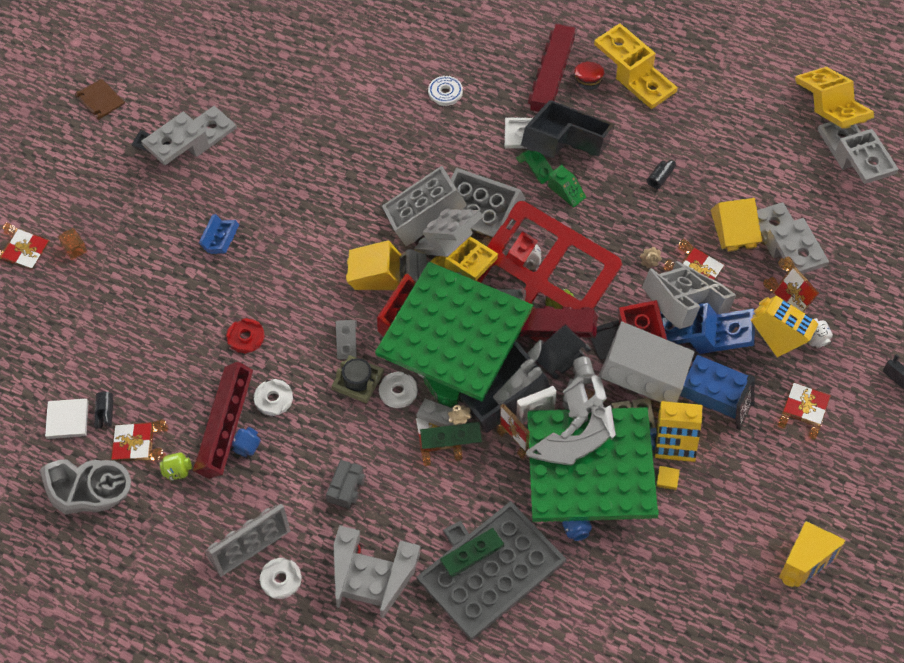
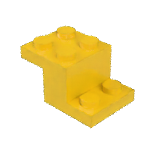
M470 236L448 257L435 256L430 262L453 272H460L463 276L477 281L498 259V253Z

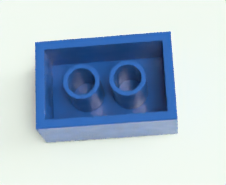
M697 355L685 379L680 396L735 419L736 405L746 386L748 375Z

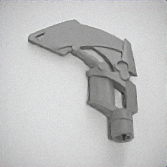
M584 356L575 359L573 365L577 378L563 391L570 410L568 413L569 417L574 420L561 435L552 433L527 450L526 454L528 457L551 463L573 465L575 460L593 452L609 438L612 440L616 435L611 405L603 407V402L607 397L600 377L595 376L589 357ZM592 382L595 395L588 400L584 384ZM592 412L590 422L584 432L579 436H571L584 422L588 421V413Z

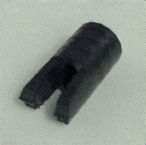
M673 160L661 161L647 178V184L657 190L660 189L674 170L676 162Z
M102 391L96 394L95 429L103 427V417L105 425L112 426L114 396L110 392Z

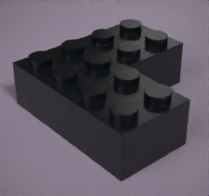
M549 100L525 126L520 146L526 147L530 151L539 152L545 157L554 158L564 145L567 144L574 149H580L589 155L599 157L610 143L615 124Z
M516 340L483 401L464 393L460 395L465 407L470 408V414L477 422H480V426L486 434L501 424V407L504 409L505 405L515 414L517 413V400L550 387L547 376L542 372L539 378L499 405L493 398L521 368V365L528 359H531Z

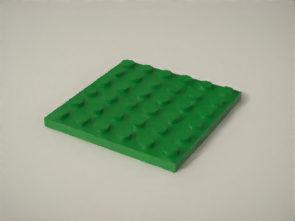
M428 262L377 347L375 355L483 401L529 317L533 304Z
M648 407L611 408L616 435L612 440L609 438L593 452L575 460L573 465L551 463L529 457L532 522L658 519ZM570 410L527 411L529 449L552 433L561 435L562 432H565L574 420L569 417L568 413ZM592 412L588 413V421L584 422L571 436H579L584 432L590 422Z

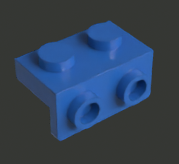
M213 214L199 244L207 253L225 254L240 224L236 220H221L216 214Z

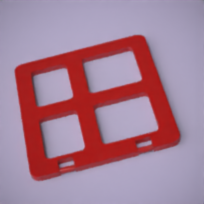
M518 201L487 246L498 253V259L478 278L477 282L482 283L491 268L498 266L526 284L524 289L526 290L525 301L532 304L536 296L541 293L563 307H571L573 309L589 307L594 309L621 269L622 261L615 254L529 203ZM524 219H529L558 237L535 272L530 271L524 266H519L503 254V250ZM511 220L516 221L511 230L506 228ZM570 246L576 247L604 264L603 270L582 300L576 299L548 281V278ZM528 336L536 342H538L539 340L545 342L550 338Z

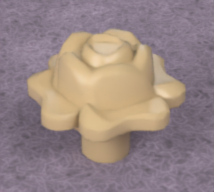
M655 247L644 249V254L640 255L642 259L641 264L643 266L646 265L647 268L658 266V262L662 260L660 256L661 251L656 250Z
M455 405L452 411L448 413L449 422L454 423V425L465 424L471 418L470 408H465L464 405Z

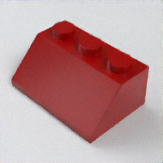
M405 274L377 317V331L383 337L416 284L409 274Z
M657 300L619 307L618 317L620 323L622 321L667 340Z

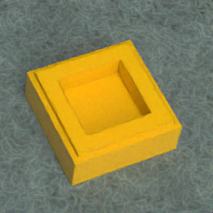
M660 466L656 487L677 490L680 469Z

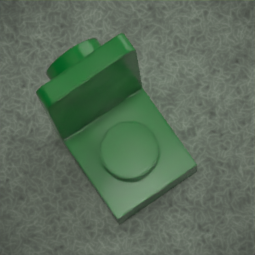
M526 150L516 157L519 163L525 161L541 184L548 181L549 174L553 170L543 154Z

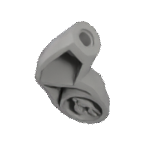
M65 459L49 463L39 470L46 494L52 506L64 514L108 510L124 500L130 491L131 478L122 464L115 461L92 460L77 467Z

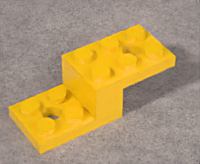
M619 23L594 40V45L617 64L616 79L650 109H653L677 92L678 87L654 68L656 53L622 24ZM653 86V87H656L657 89L651 90V89H649L648 87Z
M828 67L795 76L797 84L813 93L815 113L839 127L849 128L851 125L865 123L867 120L874 118V111L855 101L854 84L849 78Z

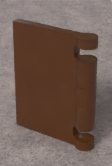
M103 79L75 92V96L79 97L80 102L93 115H96L98 120L125 104Z

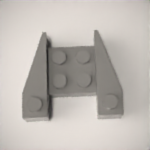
M678 261L675 262L672 271L658 274L652 268L649 269L642 286L652 301L657 300L662 314L679 329L693 325L700 308L698 304L709 303L716 314H723L729 312L736 297L724 285Z
M339 525L334 541L336 606L340 608L343 597L381 606L380 618H384L415 573L420 556V545L400 541L395 560L390 562L356 553L360 542V530Z

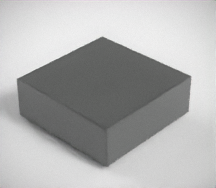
M461 520L443 530L452 547L469 535Z

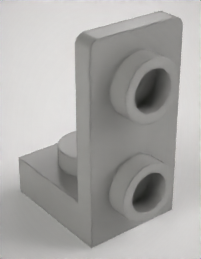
M357 320L336 321L337 359H347L349 355L357 357Z

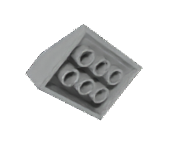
M440 166L382 205L394 231L405 246L416 242L418 238L423 236L422 232L427 228V225L440 217V213L443 210H463L468 206L443 166Z
M456 168L451 178L468 205L463 210H479L483 216L470 229L492 238L500 226L503 225L514 205L518 201H525L526 199L520 189Z
M621 321L599 377L656 401L677 403L694 351Z
M279 504L265 509L260 516L254 520H248L244 523L243 527L228 533L223 540L215 542L208 547L205 553L220 577L291 531L284 506Z

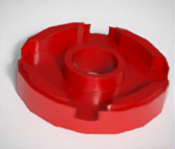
M244 318L231 324L227 330L226 337L228 345L233 350L239 353H249L262 345L265 334L262 325L258 321ZM244 332L251 334L247 339H242L240 336Z

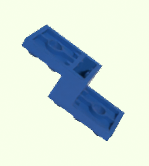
M709 303L698 304L700 308L693 325L682 329L674 327L671 330L669 328L673 325L672 322L660 311L667 340L675 344L690 342L699 354L754 346L755 326L751 322V318L755 314L754 308L716 314ZM736 327H739L737 332L732 333Z

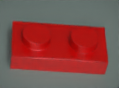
M522 231L506 257L522 267L538 240Z

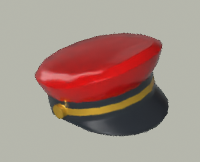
M583 62L575 67V78L581 88L594 90L600 86L605 74V70L600 64Z

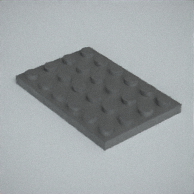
M511 501L442 557L491 528H494L503 541V548L452 578L441 564L440 558L416 577L422 587L471 641L566 563V558Z

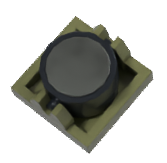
M349 355L345 362H341V368L337 369L336 379L331 386L332 390L367 404L384 374V369L368 363L364 359Z

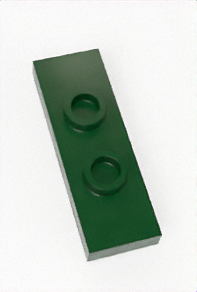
M480 422L420 429L422 450L482 443Z
M491 528L440 558V562L452 578L503 548L504 543L494 528Z

